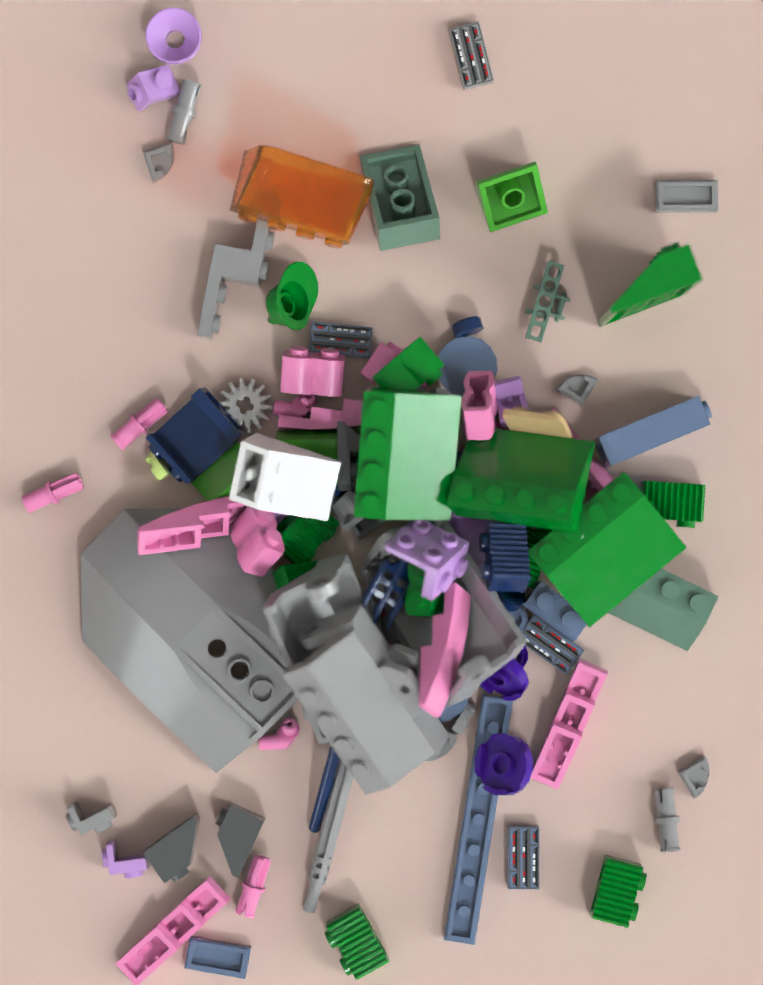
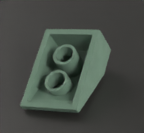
M420 144L360 156L380 251L439 240L440 219Z

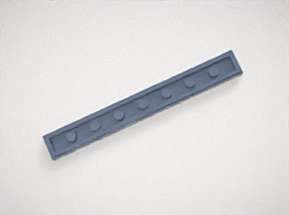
M482 694L444 940L475 945L498 796L487 792L483 788L485 785L482 783L481 777L476 776L475 756L481 743H486L491 738V735L508 733L513 701L502 700V697Z

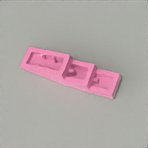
M344 399L342 411L311 407L310 419L279 415L277 427L279 429L306 431L337 430V421H344L350 428L361 427L360 413L363 401Z
M228 496L195 504L164 515L138 528V555L201 548L202 538L229 535V526L234 524L248 506L229 500Z
M451 583L449 589L444 592V614L433 616L432 645L421 647L419 706L434 717L441 716L453 688L463 656L469 625L471 595L457 583Z
M578 660L536 758L530 778L555 789L559 788L581 741L583 730L594 709L596 698L607 677L608 670L584 660Z
M209 876L115 964L134 985H139L197 932L206 921L226 905L231 898Z

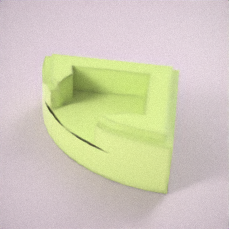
M151 451L145 456V461L152 465L151 472L158 480L166 479L171 475L169 471L170 466L163 458L158 459Z

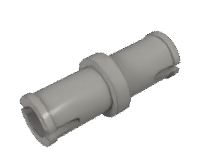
M183 79L177 105L172 108L174 116L166 139L185 145L191 120L196 117L194 109L202 85Z
M674 788L655 789L653 791L655 793L657 817L654 820L659 828L660 852L680 851L677 822H680L679 815H676Z

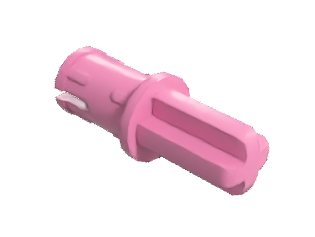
M156 398L135 416L131 414V419L110 436L122 450H125L142 433L147 434V429L165 415L168 410Z
M73 473L53 483L47 481L46 486L22 495L23 504L29 513L51 503L58 504L60 499L84 488L83 481L78 473Z
M255 855L253 857L247 879L242 881L241 884L244 888L235 912L240 916L244 912L243 917L254 918L260 895L266 889L264 883L271 860L263 855Z

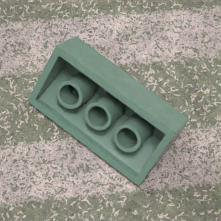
M661 569L613 608L609 614L688 651L706 625L719 596Z

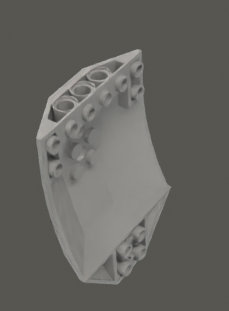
M183 508L124 509L81 552L82 641L160 721L217 773L262 737L298 700L282 676L286 667L281 662L280 649L276 639L274 640L270 636L269 622L263 610L269 596L277 591L273 577L275 571L270 568L263 577L244 572L237 559L238 549L231 539L230 526L229 535L202 538L201 548L138 555V528ZM215 639H220L226 644L224 654L218 657L212 656L208 652L209 643ZM244 662L248 665V672L244 677L236 678L231 674L230 670L234 663Z

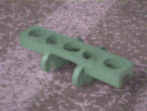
M548 261L541 285L533 284V289H539L534 309H526L525 311L526 314H532L525 336L526 339L541 343L549 316L555 318L554 321L556 322L559 319L565 320V317L562 316L565 302H570L571 299L567 298L565 293H562V295L556 294L565 265ZM552 266L559 269L556 278L548 275ZM547 281H551L554 283V287L549 288L545 284ZM548 296L551 304L548 307H542L539 304L540 297ZM554 299H558L556 312L553 313L551 309ZM535 317L542 318L544 320L543 322L536 321ZM534 325L541 327L538 337L531 335Z

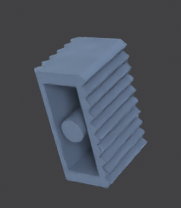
M542 581L536 583L535 589L531 590L522 604L573 642L587 625L569 602L565 600L564 596H560V593L555 592V589H550V586L545 585V582Z

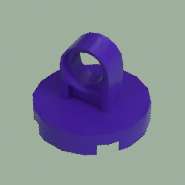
M524 645L517 655V660L512 659L479 686L489 694L493 690L503 694L501 699L505 701H515L521 698L529 684L527 673L523 669L528 661L526 646Z
M508 733L493 734L486 743H481L475 756L476 776L481 777L482 783L485 785L483 788L487 792L496 796L514 795L522 791L530 781L534 759L528 745L520 737Z

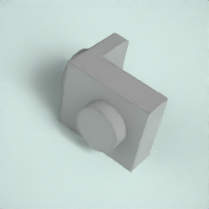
M74 802L67 807L69 813L66 814V819L73 831L78 830L81 836L93 829L97 834L113 826L111 820L117 816V813L111 804L84 818L77 802Z

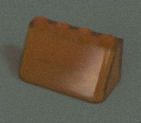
M258 145L244 151L229 211L239 213L238 218L254 223L257 219L268 222L267 227L270 229L285 231V228L296 231L295 235L297 237L307 240H313L314 237L324 240V245L341 249L342 245L350 243L372 194L375 181L369 177L276 147Z

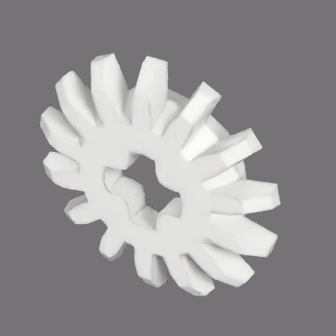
M240 378V387L236 388L230 382L228 385L232 391L230 393L224 390L221 391L220 394L227 397L226 401H219V403L225 406L227 412L240 426H246L247 433H251L250 425L255 424L259 430L262 428L259 423L261 418L267 422L269 421L270 417L265 415L264 411L273 410V406L265 405V400L272 397L270 394L262 396L261 392L266 388L263 384L258 389H255L253 387L256 380L251 379L249 386H245L244 378ZM245 397H249L250 404L254 405L252 411L247 410L245 414H241L240 408L236 406L238 400L243 401Z

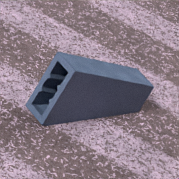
M699 396L599 436L593 441L602 464L606 468L711 425L709 418L712 417L707 402L705 400L701 402Z

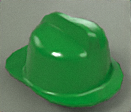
M304 262L291 263L283 272L279 284L268 292L266 296V309L269 314L268 323L287 326L292 330H301L306 326L319 292L318 280L315 272L309 265Z

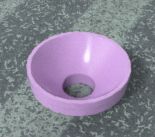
M172 7L157 12L151 18L146 28L145 37L150 52L158 60L167 64L177 65L189 61L196 55L201 45L202 32L197 19L191 13L181 8ZM172 32H180L185 38L183 45L177 49L169 47L166 43L168 35Z

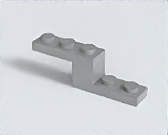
M266 190L262 192L251 250L219 244L214 245L197 333L199 338L212 340L213 333L218 334L221 315H217L219 303L224 304L227 292V285H222L223 280L257 287L260 286L261 280H266L269 269V262L264 261L266 249L272 250L275 232L270 231L272 219L278 220L281 202L276 201L275 192Z

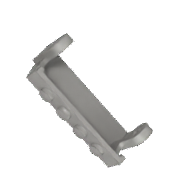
M433 520L431 523L448 532L455 533L447 520ZM400 527L387 531L376 540L359 569L368 586L382 560H388L389 564L399 561V557L385 550V545L401 529ZM468 551L466 560H468L466 572L461 578L457 577L452 582L457 583L471 595L469 625L463 656L453 688L445 704L446 708L471 697L484 680L514 659L527 643V640L517 627L513 616L508 613L500 601L497 592L488 591L487 580L482 579L481 568L474 562ZM386 570L383 577L390 580L393 574ZM399 578L396 585L403 588L406 582ZM379 582L376 589L383 593L386 586ZM392 591L390 595L394 600H397L399 596L395 591ZM404 601L390 630L387 631L385 629L386 638L391 645L400 644L421 654V647L432 645L433 619L407 615ZM388 603L383 608L386 612L383 617L385 628L388 615L393 607Z
M347 553L318 560L315 568L269 596L263 610L269 622L270 636L272 639H276L279 646L280 659L283 666L288 667L305 661L321 647L310 650L304 649L297 636L305 626L316 620L360 605L364 594ZM370 599L365 608L371 620L377 604L373 599ZM380 613L377 622L374 624L388 643L384 621ZM302 705L303 715L307 721H310L318 743H328V740Z
M362 605L316 620L299 632L297 638L304 649L310 650L321 647L307 660L286 667L282 676L365 795L392 787L429 757L441 753L449 734L437 717L432 716L419 706L420 654L418 651L400 644L389 646Z

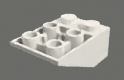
M255 433L241 441L229 500L258 510L327 521L342 462Z

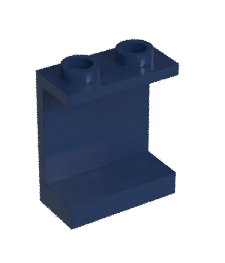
M206 387L199 388L190 396L192 399L159 430L146 437L150 442L148 446L150 451L158 459L164 458L171 466L169 471L177 481H184L186 484L193 482L246 434Z

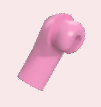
M300 394L291 402L275 399L272 414L303 418L311 412V407L316 406V395Z
M286 718L282 721V725L275 734H264L260 737L259 750L287 749L299 735L300 726L293 718Z

